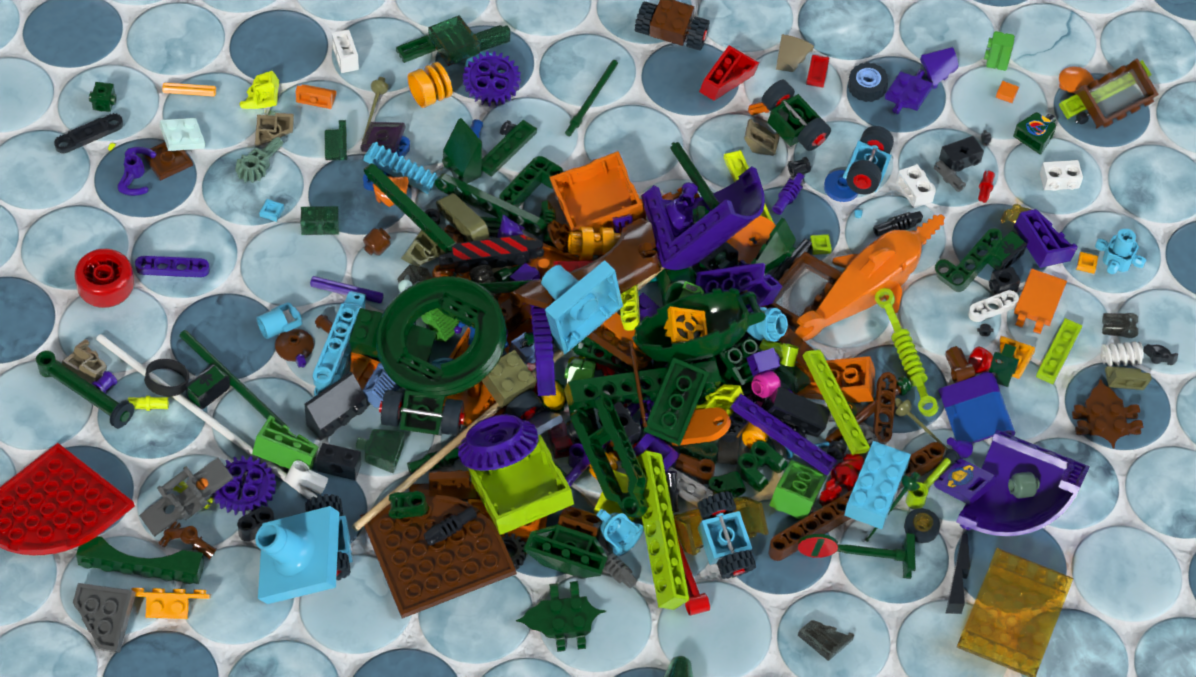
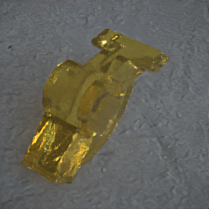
M1014 204L1011 209L1004 211L1001 222L1004 223L1006 220L1016 223L1020 212L1032 209L1022 207L1020 204Z

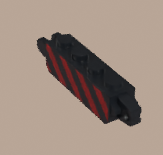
M523 234L457 243L452 246L451 253L439 255L440 269H455V273H466L528 264L530 259L540 258L544 255L543 243L537 239L527 241V237Z

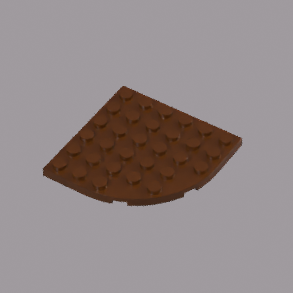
M436 495V497H425L428 511L423 516L401 519L391 518L389 516L391 504H389L364 525L402 619L517 574L496 526L478 508L457 498ZM470 506L473 507L477 518L463 525L462 530L456 531L457 533L452 534L447 539L431 546L428 545L425 541L424 533L429 531L431 527L437 523L439 524L442 520L444 521L445 518H449L452 514L457 515Z

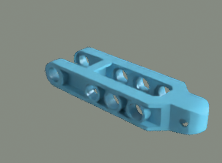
M350 291L345 302L339 308L313 372V383L316 386L314 397L343 377L352 351L349 340L360 308L365 309V294Z

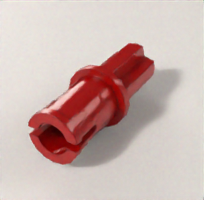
M985 171L982 182L979 184L978 200L983 203L987 202L990 192L993 190L995 174L992 171H988V173Z

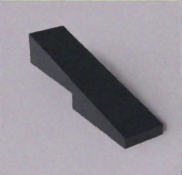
M962 533L946 614H962L965 605L963 579H967L970 571L968 534Z

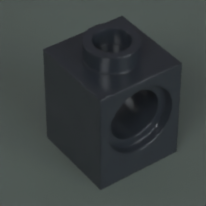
M1013 267L992 272L989 281L990 290L994 291L995 295L1008 290L1017 292L1020 284V279Z

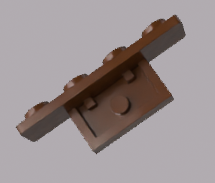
M469 471L429 473V483L412 484L409 487V492L420 491L425 497L443 495L462 501H468V499L481 500L474 485L469 481Z

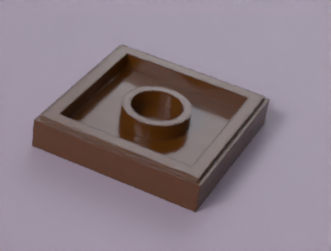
M165 142L150 148L156 153L155 158L143 154V157L160 181L193 166V162L185 150L168 151Z

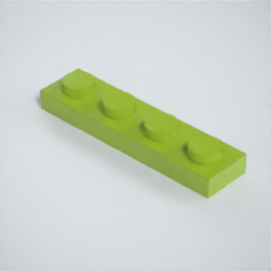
M1066 318L1064 319L1036 374L1037 378L1054 385L1082 329V325Z

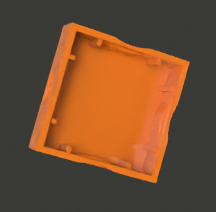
M619 151L596 159L585 166L573 168L549 177L571 232H579L580 227H592L594 233H599L600 227H610L614 230L612 217L619 218L628 214L632 215L633 221L638 218H646L643 205L634 185L629 180L627 169Z

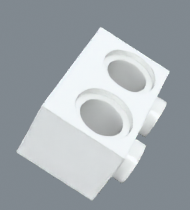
M344 30L332 33V47L341 73L359 70L358 54L350 31Z
M1078 160L1043 162L1040 171L1044 191L1078 189L1083 179Z
M918 164L898 171L896 183L913 208L933 202L936 193L933 183H930L925 171L921 170Z

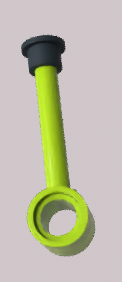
M947 449L943 461L923 483L916 482L920 486L918 490H908L905 500L908 507L912 509L924 507L930 486L949 465L960 459L959 454L955 450Z

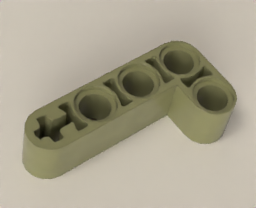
M452 193L436 201L441 215L465 236L466 242L490 239L486 223L457 195Z

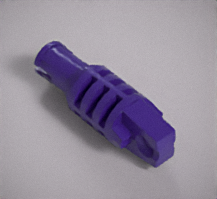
M798 173L794 180L789 178L779 192V199L772 207L774 213L781 215L787 205L793 203L803 188L800 184L805 177L804 175Z

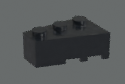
M778 387L763 405L765 411L788 427H803L806 429V435L819 437L826 429L830 410L823 405L812 402L781 387Z

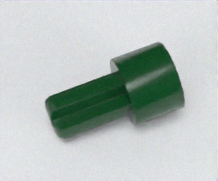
M522 265L496 271L493 275L494 281H510V276Z

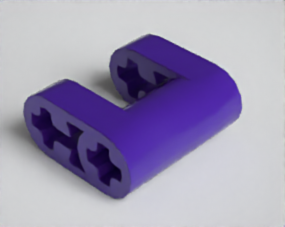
M646 433L633 448L637 457L646 449L662 454L665 472L680 455L663 439Z

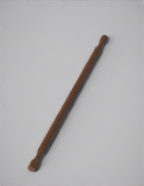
M629 341L643 427H647L633 341Z

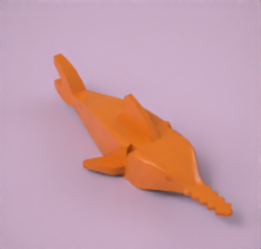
M942 214L933 215V219H928L927 223L922 224V227L918 226L916 231L891 230L881 235L859 254L833 258L832 263L845 268V270L816 311H808L798 318L797 324L800 326L796 329L795 333L804 341L812 339L824 327L877 304L875 294L883 288H888L893 292L895 301L892 306L895 313H898L902 296L901 286L916 269L920 261L922 246L926 244V240L931 239V235L935 234V230H940V226L944 225L945 217ZM889 295L882 296L880 301H882L883 299H886L887 301L889 299Z

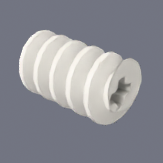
M1134 341L1131 344L1129 342L1124 344L1117 343L1116 345L1114 343L1109 345L1102 344L1101 360L1103 364L1107 363L1108 366H1112V362H1114L1115 366L1119 367L1120 361H1122L1123 366H1127V361H1129L1130 365L1133 366L1135 360H1137L1138 365L1142 364L1143 346L1140 341L1138 343Z

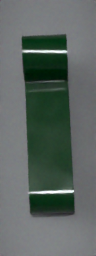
M543 156L535 157L501 192L499 199L519 208L541 183L553 189L549 177L562 173L563 169Z
M997 228L989 229L957 267L946 259L936 262L935 271L938 279L956 292L964 291L1003 246L1002 232ZM982 250L987 251L984 256L978 255ZM970 264L975 265L972 270L966 269ZM941 268H948V271L945 273L939 272ZM958 278L963 279L960 284L954 283V280Z

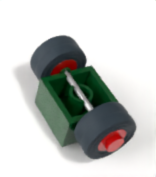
M779 80L766 90L761 99L762 103L771 111L767 123L790 147L799 142L806 150L812 151L828 138L831 128L799 94L794 96L795 90L786 80Z
M386 390L379 407L382 425L398 427L401 420L400 430L440 436L443 433L457 436L460 433L461 425H464L465 421L463 401L447 399L446 396H429L425 393L405 390L403 403V392Z

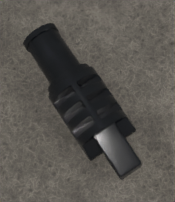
M921 211L914 213L906 212L891 217L887 222L875 225L873 227L874 234L880 237L891 230L911 229L922 221L923 215Z
M470 506L457 515L452 514L449 518H445L444 521H440L439 524H435L429 531L424 533L425 541L431 546L447 539V537L457 533L456 531L462 530L463 525L477 518L475 510Z

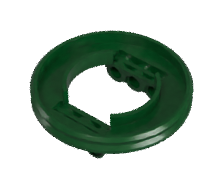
M434 277L408 287L387 306L377 327L376 350L385 372L401 388L407 391L425 393L429 396L454 395L478 384L497 365L506 344V322L497 300L480 284L461 277ZM434 309H439L444 315L453 319L456 318L459 322L469 327L472 326L475 329V335L469 348L458 358L441 364V369L409 354L407 348V338L412 325L423 314Z

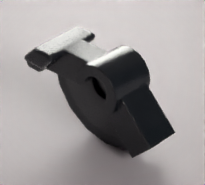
M1147 344L1144 346L1143 352L1151 358L1154 364L1167 362V365H1173L1178 359V353L1171 354L1162 345Z

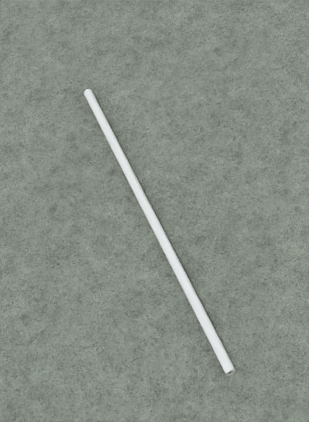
M102 334L98 335L96 340L145 376L146 367ZM149 373L150 378L154 382L171 387L154 373ZM182 394L172 396L255 460L259 458L252 454L253 447ZM260 458L261 464L266 462L267 468L271 467L272 472L285 481L287 475L285 471L273 462ZM303 486L293 487L307 499H311L313 496L317 497V495Z

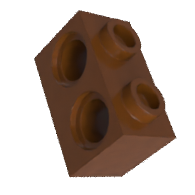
M569 506L562 511L558 525L594 536L598 539L601 534L600 527L603 521L596 514Z

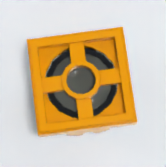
M671 306L667 309L668 320L665 323L664 329L667 330L665 336L669 338L671 343L686 342L708 334L705 311Z

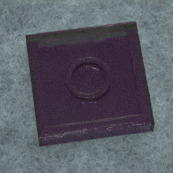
M370 122L360 146L361 151L367 152L372 143L378 142V146L383 145L386 150L391 149V152H396L406 128L405 123Z

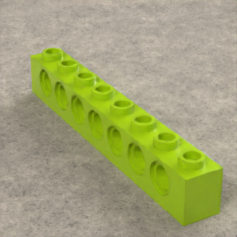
M645 451L637 459L647 479L643 495L647 501L648 510L642 516L657 603L659 608L675 610L689 601L687 584L662 454Z

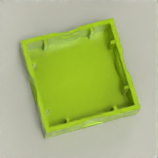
M538 435L539 441L536 448L527 457L515 464L487 471L468 468L470 480L500 535L574 505L571 488L561 470L554 464L551 453L541 435Z

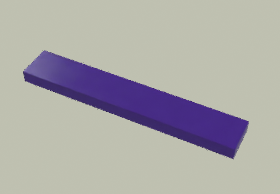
M740 394L730 407L731 410L760 428L767 435L826 476L837 463V460L744 395Z

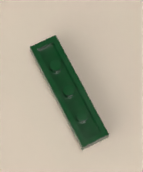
M522 120L482 158L481 170L492 177L537 134V128Z

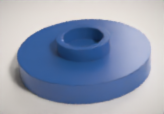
M845 170L831 172L827 175L824 182L825 193L831 199L838 202H849L859 195L848 186L847 179L842 178Z

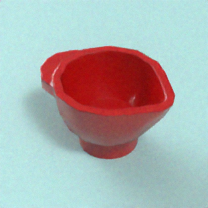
M978 346L969 356L968 364H972L975 374L988 372L993 356L987 349Z

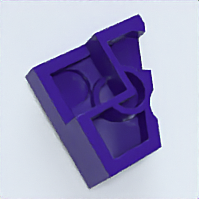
M953 47L924 54L920 57V61L927 71L926 78L929 82L933 83V89L937 88L942 80L945 81L949 74L954 73L959 67Z

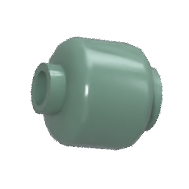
M1031 472L1015 473L1008 482L1009 491L1016 498L1033 497L1040 486L1038 478H1035Z

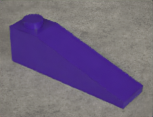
M758 263L697 272L696 285L702 288L703 294L713 292L712 289L721 288V291L736 288L740 293L764 281L765 264Z

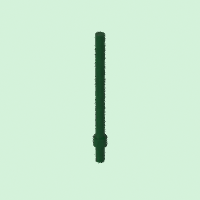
M616 60L611 61L577 115H574L570 120V125L565 131L567 136L570 137L575 129L581 125L584 115L617 67L618 62Z

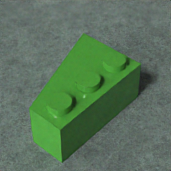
M270 415L256 436L252 454L290 469L294 461H302L311 470L314 466L319 447L300 434L294 435L289 431L288 426L283 425L282 427Z

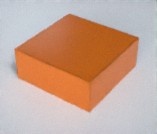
M1002 81L996 98L1013 103L1019 87Z

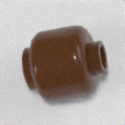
M373 228L363 238L365 245L363 249L369 255L374 253L380 256L391 245V237L382 228Z

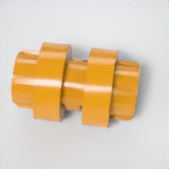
M580 227L579 232L569 233L568 252L572 255H578L580 261H591L593 255H598V258H600L615 246L621 234L614 233L613 228L600 227L599 233H594L592 227Z

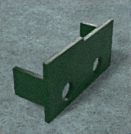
M1006 343L1002 353L994 352L989 373H996L997 383L1008 387L1012 374H1015L1019 359L1013 358L1016 347Z

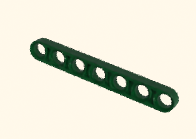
M373 163L364 168L367 178L446 254L452 252V246L456 242Z
M442 173L435 179V185L440 191L448 195L454 193L463 202L497 218L502 219V216L505 215L515 223L525 228L524 231L535 236H540L547 228L545 221L540 217L448 174Z

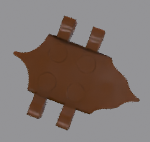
M1101 379L1099 384L1093 388L1090 397L1086 399L1085 407L1083 405H1074V411H1072L1073 419H1087V422L1084 420L1077 421V427H1075L1076 435L1089 434L1090 436L1103 437L1110 442L1113 449L1120 437L1129 434L1140 435L1141 428L1144 427L1142 420H1135L1131 423H1127L1126 418L1138 419L1137 413H1140L1139 405L1133 404L1124 408L1123 400L1111 388L1103 384Z

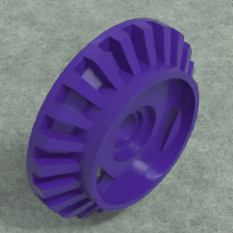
M492 416L479 421L468 430L466 437L463 438L462 443L458 446V455L461 463L473 470L487 471L504 468L524 459L536 448L539 441L538 432L534 424H530L527 420L523 421L516 416Z

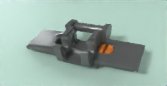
M219 458L213 460L194 475L185 466L181 473L162 487L160 485L157 487L163 498L139 515L154 537L178 519H189L209 504L207 501L210 499L209 496L234 479ZM189 477L186 482L188 487L177 496L173 493L166 494ZM169 505H174L175 510L170 514H166V508Z

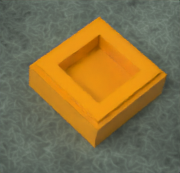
M1080 252L1076 270L1095 274L1098 256Z

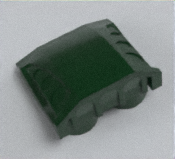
M750 336L717 356L722 359L736 382L742 386L755 377L752 375L747 358L763 350L758 347L757 343Z

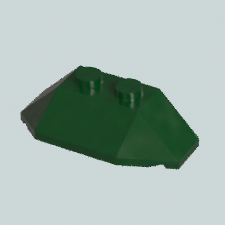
M560 525L531 531L524 547V551L541 565L581 579L601 576L608 559L596 537Z

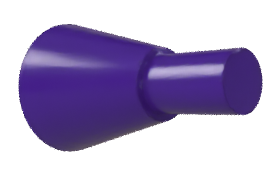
M952 437L947 439V444L952 446L961 459H966L972 454L973 445L970 441L955 440Z

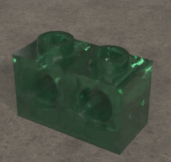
M301 207V234L339 235V207Z

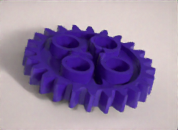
M486 51V56L479 53V59L473 57V62L468 61V67L464 68L463 79L465 80H463V85L466 86L465 91L469 92V97L475 96V102L480 99L481 105L486 101L489 107L492 102L498 106L499 101L503 105L505 104V99L511 101V95L516 96V91H519V84H521V72H517L519 67L514 66V60L509 62V56L502 58L503 53L496 56L495 51L492 55H489V52ZM483 84L486 87H479L478 85ZM497 86H502V87H504V88H503V89H498V88H496V87H497Z
M244 455L241 456V460L233 457L234 462L232 463L226 460L225 467L234 479L212 494V497H215V503L220 504V509L226 507L227 513L234 510L235 515L242 511L244 516L246 511L253 512V509H259L261 505L267 507V500L272 501V495L276 493L275 474H272V468H267L266 462L260 464V458L253 461L252 456L248 460H245ZM248 471V473H247V475H246V483H244V480H245V477H244V476H245V473ZM240 488H243V489H242V497H241L240 500H238L239 497H240V495H241V489H240Z

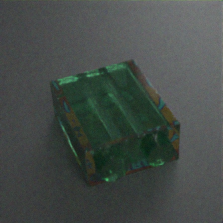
M460 15L428 27L429 38L448 66L480 53L479 40Z

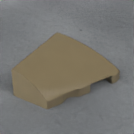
M782 34L776 70L794 72L798 68V64L805 60L806 55L813 51L814 45L802 39Z
M275 113V116L257 115L255 146L293 133L294 114Z

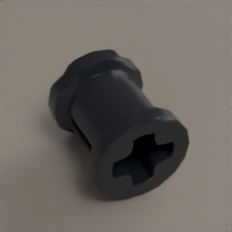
M803 157L802 160L795 162L788 161V171L792 177H795L798 173H809L811 171L810 162L807 157Z

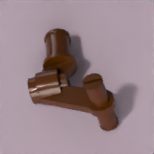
M177 521L164 531V536L158 542L160 546L166 547L170 540L181 538L185 544L193 546V551L197 550L203 553L209 560L217 550V548L202 540V536L200 538L197 536L198 532L194 526L180 528L181 524H177Z

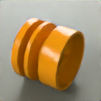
M439 62L425 66L424 70L417 69L410 72L407 76L410 91L421 108L435 104L436 99L442 101L444 98L452 96L451 81L446 70Z

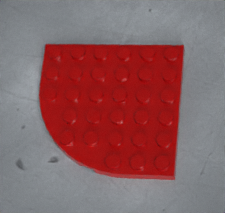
M57 443L0 487V548L12 553L33 556L64 552L94 539L134 508L135 505L130 498Z

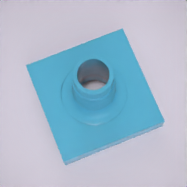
M605 260L580 281L561 265L552 267L542 278V286L556 300L545 309L554 343L564 354L568 353L623 307L616 272Z
M328 506L262 523L255 538L256 545L261 549L258 587L259 600L266 604H271L336 588L339 512Z

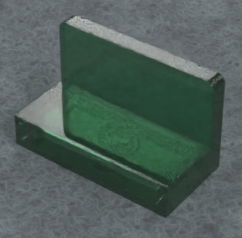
M499 25L470 35V40L477 52H481L510 42V28L508 25L503 27Z
M339 120V129L325 130V160H347L346 120Z
M779 363L780 366L773 370L780 380L796 394L811 383L810 378L796 365L789 367Z

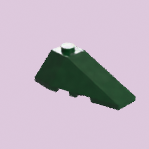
M784 218L780 219L770 233L766 244H763L757 257L751 262V264L764 263V274L783 263L787 256L790 258L796 249L793 247L796 238Z

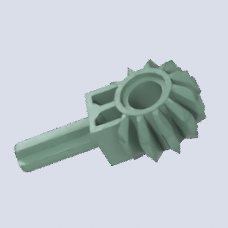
M274 138L262 150L254 148L247 156L242 155L241 159H237L235 171L238 174L239 180L244 179L245 183L248 181L254 183L255 180L260 181L261 177H265L266 169L270 166L269 158L283 145L281 138Z

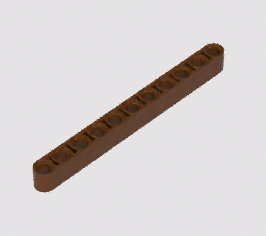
M932 442L911 454L906 474L904 475L910 477L915 471L921 477L935 469L942 462L945 452L944 446L941 443ZM901 482L900 487H899L898 490H900L901 488L904 487V486L902 485V482ZM853 490L775 535L770 541L768 551L770 558L775 561L783 560L798 551V541L801 538L811 534H826L850 520L851 518L844 516L845 511L839 509L846 510Z

